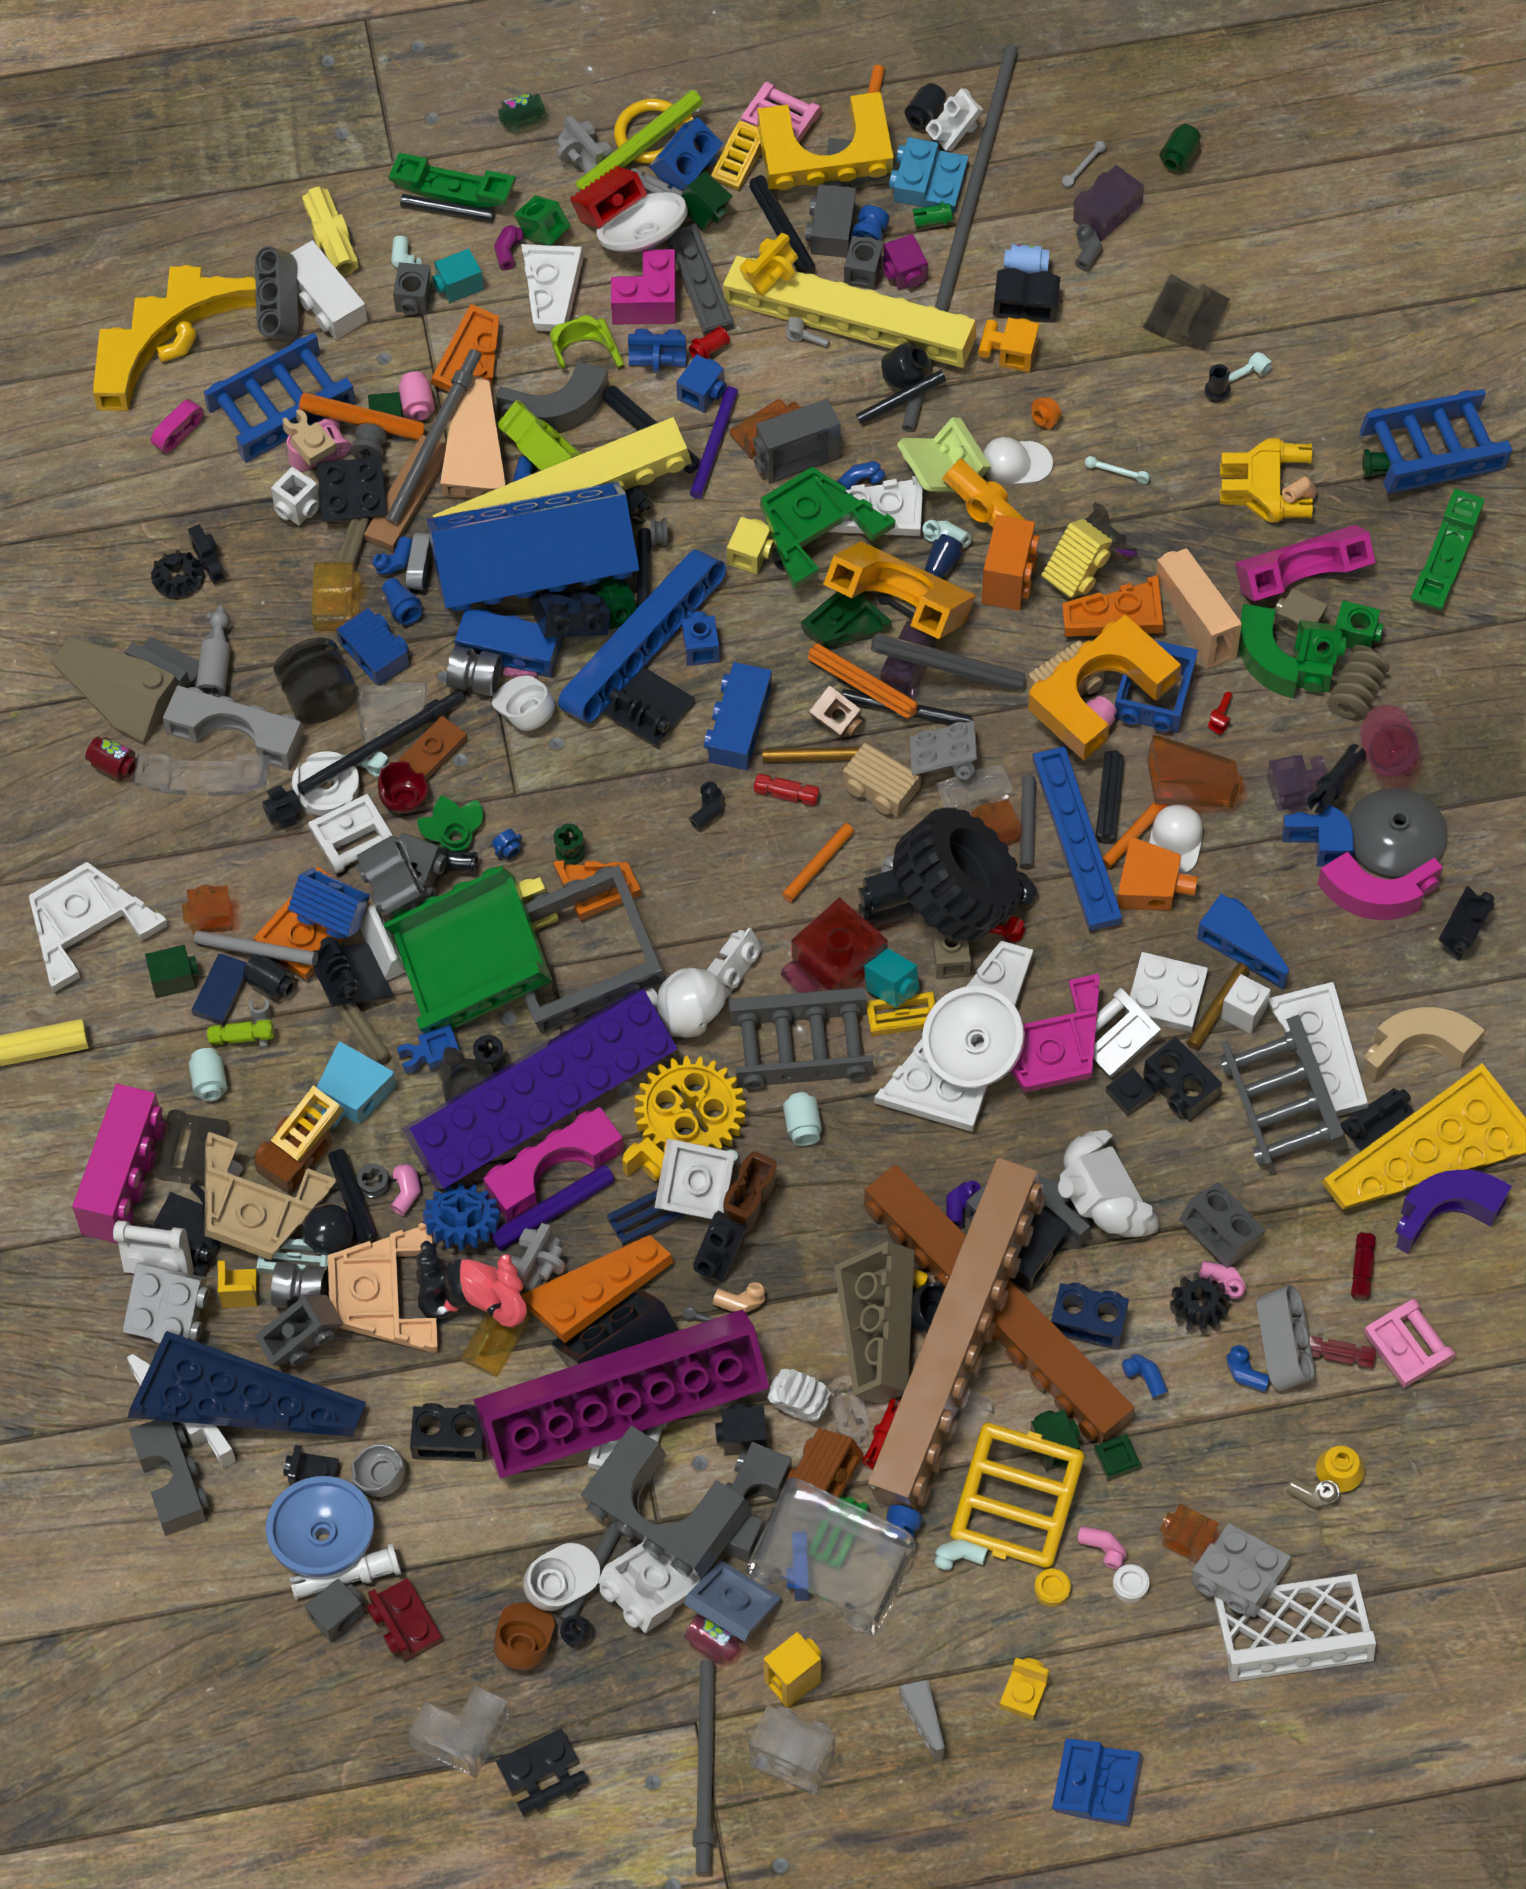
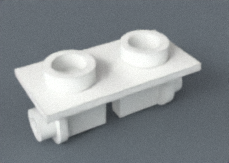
M749 927L746 932L738 930L737 933H732L727 943L719 952L721 957L726 958L725 961L715 958L707 969L723 983L727 993L726 999L734 988L738 986L744 974L752 963L756 961L763 949L754 932Z

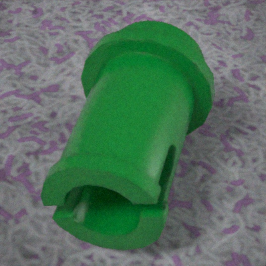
M940 201V205L912 209L916 229L942 223L944 226H947L948 222H953L950 203L944 204L943 201Z

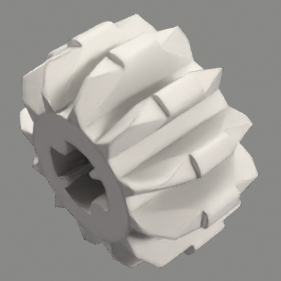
M781 1369L769 1388L768 1399L775 1408L782 1410L783 1413L789 1414L793 1418L815 1422L818 1421L821 1414L826 1410L831 1392L824 1383L817 1381L815 1377H811L805 1372L801 1373L795 1369Z

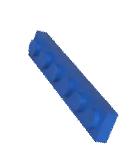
M1065 746L1033 753L1032 761L1089 932L1122 924V915Z

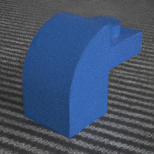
M1328 805V808L1323 813H1316L1315 815H1309L1304 812L1284 815L1282 842L1316 843V866H1325L1346 852L1351 856L1353 855L1352 827L1348 818L1339 809Z

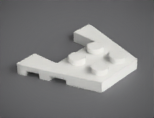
M88 862L29 895L48 979L53 992L80 978L79 971L64 950L121 916L126 918L141 941L167 927L164 916L150 910L136 896L132 897L120 888L119 884Z

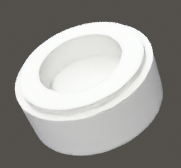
M1128 1564L1116 1571L1113 1578V1591L1120 1600L1127 1603H1135L1146 1596L1149 1589V1577L1143 1568Z

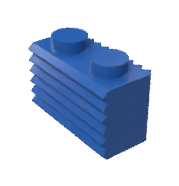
M366 608L336 629L340 645L377 686H381L382 683H386L388 679H391L398 672H402L404 668L409 666L407 654L409 647L401 636L394 637L391 634L387 621L380 613L375 615L370 608Z
M311 868L298 876L288 911L297 914V919L300 922L308 925L318 924L327 928L326 932L330 936L344 939L359 931L370 895Z

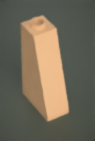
M472 375L474 379L468 391L464 390L450 419L440 482L443 496L473 499L506 485L489 380H484L479 376Z
M1185 548L1178 552L1171 551L1157 559L1156 575H1158L1159 584L1193 645L1198 650V654L1206 668L1209 669L1237 658L1242 624L1189 550Z

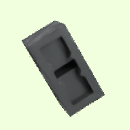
M1219 1182L1192 1197L1179 1219L1226 1268L1254 1252L1266 1232L1263 1226Z

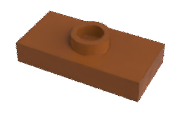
M441 716L398 759V762H409L412 770L416 773H424L425 780L427 781L468 740L467 734L444 716Z

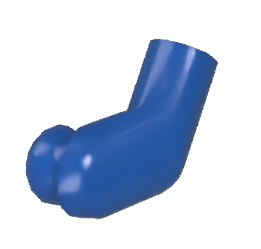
M876 461L856 464L836 482L846 487V490H850L851 486H855L860 480L867 477L872 484L880 482L885 477V471L880 468L881 464Z
M1133 1354L1131 1358L1123 1360L1121 1365L1124 1374L1127 1377H1133L1138 1374L1144 1378L1152 1398L1168 1392L1156 1363L1140 1354Z

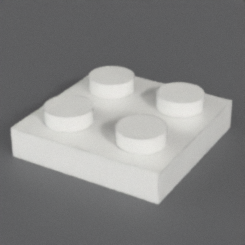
M1142 952L1130 997L1155 1024L1192 1033L1208 968Z
M667 1139L654 1208L711 1220L714 1213L718 1210L724 1213L723 1202L730 1185L735 1152Z

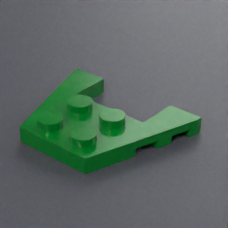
M814 467L805 470L761 497L760 507L791 586L794 589L816 577L819 572L817 565L802 549L805 545L849 518L853 519L871 542L895 528L896 520L889 514L884 516L873 509V504L865 499L859 500L846 492V487Z

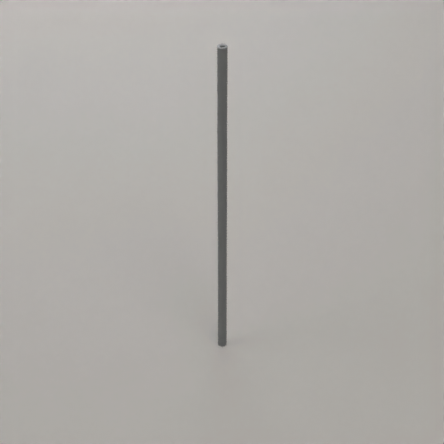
M1007 45L1005 48L935 307L941 311L946 312L1017 55L1018 49L1013 45ZM928 359V372L926 374V377L930 374L931 366L933 363V360ZM924 393L909 400L902 424L903 430L907 432L914 431Z

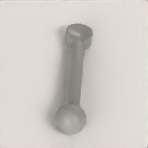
M1097 141L1093 151L1073 173L1062 178V186L1065 189H1071L1074 186L1076 177L1098 153L1106 150V143L1104 141Z

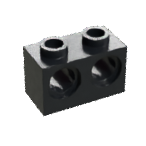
M1176 1036L1145 1060L1144 1080L1155 1092L1159 1091L1167 1099L1169 1107L1178 1116L1183 1115L1189 1122L1220 1098L1222 1082ZM1164 1066L1173 1067L1176 1071L1173 1073H1166L1162 1071L1161 1068ZM1195 1090L1200 1095L1192 1097L1186 1095L1184 1091Z
M426 1403L422 1407L413 1406L410 1440L412 1459L484 1462L485 1440L475 1406L464 1404L458 1406V1408H444L436 1403ZM431 1425L440 1428L433 1435H426L422 1432ZM464 1427L475 1429V1432L470 1436L458 1434L459 1430Z

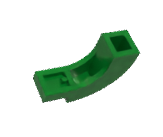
M1243 604L1238 647L1246 669L1255 680L1267 689L1289 698H1294L1296 687L1313 693L1320 691L1329 693L1333 665L1307 660L1298 661L1297 658L1284 653L1278 647L1273 637L1276 609Z

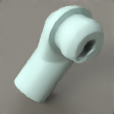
M396 236L393 239L391 262L397 269L399 262L422 264L420 257L414 259L413 254H408L409 239L405 236Z
M928 520L922 527L924 537L930 542L938 539L941 534H946L962 543L963 548H966L972 540L970 533L948 521Z

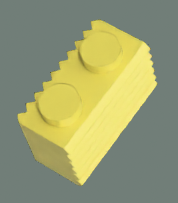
M1081 519L1070 523L1058 542V546L1041 577L1071 599L1088 594L1096 583V579L1093 577L1095 572L1106 564L1111 555L1108 549L1112 539L1102 534V531L1097 530L1092 524L1087 523V520Z

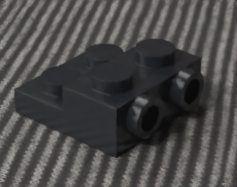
M577 589L572 592H550L546 590L529 597L528 606L544 638L608 635L610 610L603 597L594 595L592 591Z

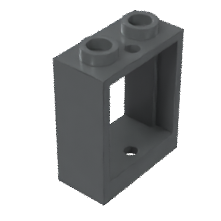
M828 398L756 424V438H753V445L757 455L753 456V460L758 473H764L769 484L802 473L810 467L816 468L840 459L841 423Z

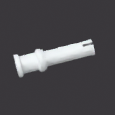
M391 1543L388 1544L387 1549L369 1554L364 1553L355 1564L337 1574L324 1577L299 1575L290 1577V1583L292 1584L291 1587L295 1600H298L299 1598L322 1592L338 1578L344 1585L358 1581L369 1584L372 1583L374 1578L391 1573L397 1576L402 1573L394 1544Z

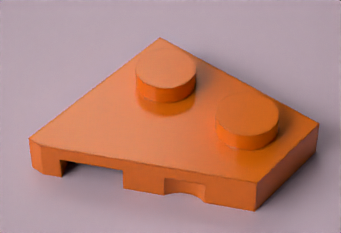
M559 860L553 862L554 870L563 887L572 880H583L595 875L597 870L603 867L619 865L627 880L633 898L641 896V888L628 862L602 864L598 861H585V865H565L564 861ZM617 887L575 904L573 908L581 921L620 905L623 901Z

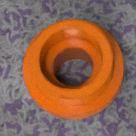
M1041 397L1033 401L1031 406L1033 420L1043 428L1050 429L1054 427L1061 417L1058 403L1050 397Z

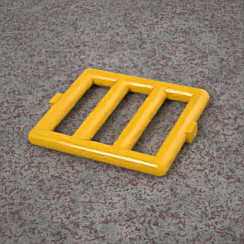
M992 1423L983 1424L951 1527V1538L953 1540L963 1539L986 1547L988 1551L992 1552V1556L1006 1560L1008 1556L1043 1568H1050L1055 1560L1085 1459L1084 1453L1081 1450L1042 1439L1043 1435L1028 1431V1434ZM996 1439L1068 1461L1063 1482L987 1460L992 1440ZM982 1474L1058 1496L1053 1516L1050 1517L978 1495L977 1491ZM972 1508L1048 1531L1042 1552L966 1529Z

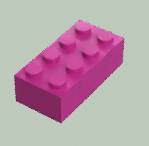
M116 1083L72 1205L81 1235L118 1244V1241H115L113 1238L115 1223L118 1220L128 1221L133 1226L135 1216L132 1212L136 1202L140 1203L143 1199L145 1192V1183L143 1181L146 1172L153 1170L156 1160L154 1149L157 1141L161 1142L163 1140L167 1123L162 1117L163 1109L159 1106L155 1092Z

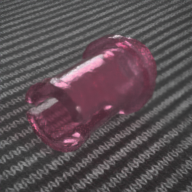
M796 960L785 965L782 973H780L781 977L798 993L823 991L820 987V981L812 979Z

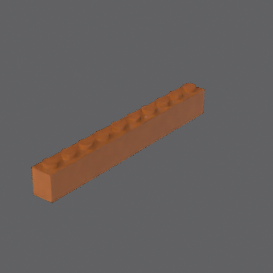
M895 1164L864 1189V1208L871 1218L876 1221L880 1219L888 1227L889 1235L897 1244L901 1245L903 1243L907 1248L914 1250V1261L922 1269L927 1267L935 1275V1281L941 1282L946 1287L966 1235ZM1008 1280L1005 1288L1008 1291V1297L1003 1310H997L992 1322L995 1323V1330L991 1340L994 1342L998 1340L1006 1348V1354L1009 1359L1017 1366L1022 1365L1030 1373V1378L1041 1391L1046 1389L1055 1398L1054 1403L1060 1411L1064 1409L1067 1416L1070 1414L1079 1423L1078 1427L1090 1441L1095 1439L1099 1444L1111 1440L1133 1421L1135 1407Z

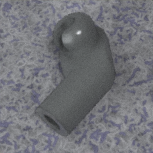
M1081 224L1076 229V236L1078 237V243L1082 252L1076 259L1075 264L1081 270L1087 271L1101 252L1102 244L1096 231L1089 224Z

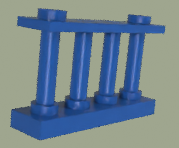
M315 333L298 338L288 347L224 381L212 384L209 389L204 391L208 411L212 413L222 407L240 432L236 436L239 455L245 463L287 441L289 435L283 430V418L286 417L293 424L299 423L296 419V411L299 410V400L303 391L289 373L294 368L305 363L324 389L314 395L352 405L356 404L354 388L346 377L339 382H333L316 358L320 355V350ZM276 378L296 404L282 412L276 409L261 388V386ZM247 393L251 394L268 418V420L254 427L250 426L233 402ZM305 412L309 426L327 418Z
M1484 389L1475 391L1465 390L1456 395L1388 409L1377 408L1366 413L1359 433L1361 437L1377 434L1391 465L1383 482L1387 494L1505 469L1513 450L1508 440L1498 443L1491 442L1478 414L1486 395ZM1465 415L1479 446L1469 449L1462 448L1449 419ZM1436 422L1450 453L1433 454L1420 425ZM1407 428L1421 459L1403 460L1390 431Z

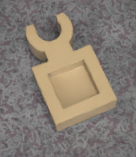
M302 410L296 411V419L299 423L293 424L286 417L283 418V430L292 436L291 445L309 466L336 451L335 441L318 422L309 426L307 424V415Z

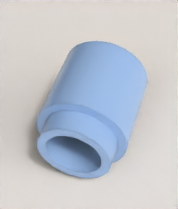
M1012 244L1011 250L1005 249L1004 269L1017 268L1029 274L1040 271L1048 272L1050 250L1042 249V246Z

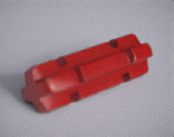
M761 773L755 778L754 791L756 793L767 795L770 792L773 797L794 802L802 800V804L811 806L816 805L819 798V788L817 786L806 784L803 787L800 782L775 777V780H773L770 775Z

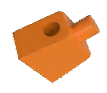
M1130 837L1117 897L1119 909L1171 910L1175 893L1195 896L1198 876L1179 873L1182 857L1179 853Z

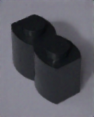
M1017 268L997 270L993 315L1006 319L1008 317L1014 319L1026 318L1036 322L1056 321L1061 277L1047 271L1029 274Z
M896 869L863 878V887L858 888L861 903L858 904L859 913L863 923L869 922L871 929L906 920L912 916L911 902L909 899H905L901 892L903 888L901 884L897 883L895 877Z

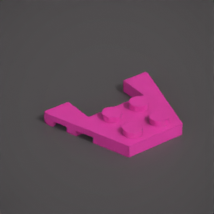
M1099 974L1069 980L1068 986L1076 1013L1023 1024L1025 1032L1024 1046L1017 1063L1010 1072L1024 1093L1092 1078L1100 984Z

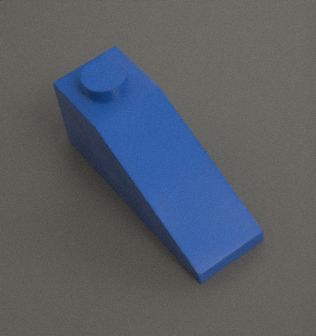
M1220 894L1200 921L1197 939L1235 962L1246 965L1250 971L1283 990L1287 985L1289 968L1251 911L1238 899L1228 898Z

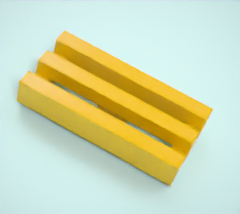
M933 992L915 994L897 1008L928 1004V1007L910 1010L900 1009L895 1012L875 1014V1011L894 1009L895 1007L881 999L867 1001L866 1012L868 1014L871 1037L922 1030L927 1018L926 1016H928L935 1005Z

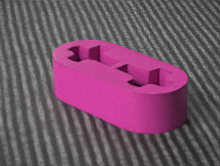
M190 399L184 400L156 427L151 437V443L164 453L171 452L199 425L204 415L203 408Z

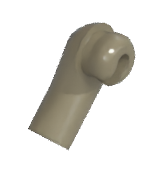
M1294 1477L1286 1492L1311 1507L1318 1508L1333 1503L1338 1498L1339 1488L1337 1484L1330 1480L1309 1485Z

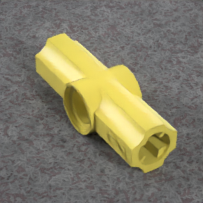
M319 186L309 189L302 196L311 221L315 242L320 250L323 249L325 256L343 277L352 275L359 266L353 247L350 244L345 220L342 214L338 215L328 189H323Z

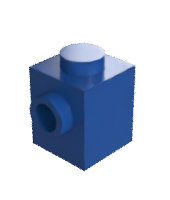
M696 354L676 382L677 400L705 413L714 399H720L725 391L724 368L716 361L705 359Z

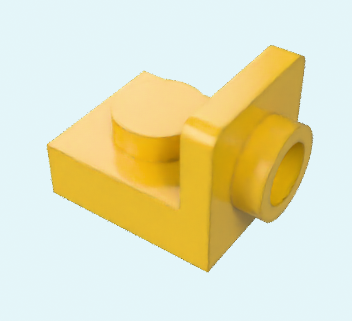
M646 1137L641 1143L632 1144L624 1152L622 1159L623 1172L629 1177L642 1166L645 1173L653 1181L660 1180L664 1152Z
M1015 1658L1011 1675L999 1703V1708L1034 1720L1048 1684L1050 1670L1044 1668V1664L1038 1660Z

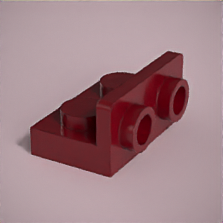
M408 1578L378 1594L375 1589L368 1592L370 1604L366 1608L375 1625L382 1622L387 1631L383 1638L390 1652L393 1655L399 1652L404 1663L443 1642L439 1631Z

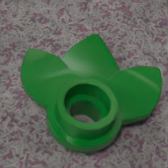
M441 795L434 805L433 817L417 819V824L421 835L427 840L439 842L442 847H448L450 851L463 852L472 843V833L482 825L483 810L478 800H473L460 808L452 800ZM454 836L461 837L458 841L450 840Z

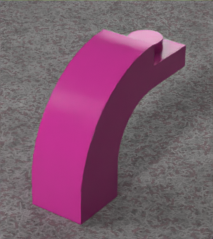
M1346 852L1320 869L1318 885L1335 904L1354 915L1375 920L1398 919L1411 915L1421 909L1423 896L1430 894L1439 886L1443 867L1434 857L1403 877L1381 879L1365 872L1353 857Z

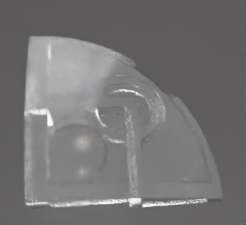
M394 682L392 686L359 685L356 688L363 744L370 742L422 711L426 698L427 683Z

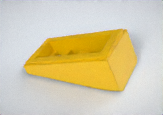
M743 121L737 123L711 174V177L718 183L739 191L762 153L758 127ZM740 147V148L745 149V150H747V151H749V152L746 153V152L741 151V150H739V149H737V148ZM731 158H734V159H736V160H738V161L743 162V164H740V163L735 162V161L730 160V159H731ZM728 168L733 171L738 172V175L736 176L734 174H731L727 171H724V169Z
M313 1085L271 1141L299 1162L344 1112V1109ZM317 1103L327 1109L324 1115L313 1108ZM308 1113L318 1120L315 1126L304 1118ZM298 1123L310 1131L307 1137L295 1129ZM289 1133L302 1142L298 1148L285 1139Z

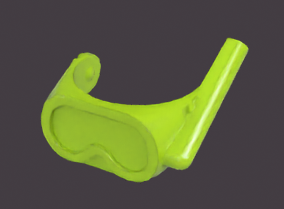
M583 315L569 322L556 325L550 332V341L557 363L561 369L565 368L562 358L564 349L572 343L582 340H594L602 343L610 352L617 369L624 366L606 320L603 318L596 320L591 315Z

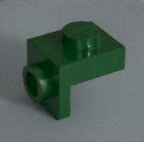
M609 577L591 586L594 595L602 596L610 610L609 630L621 627L636 611L633 593L624 578L613 579V577Z

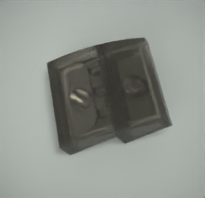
M1170 274L1142 328L1178 344L1204 350L1230 299L1204 284L1197 289Z

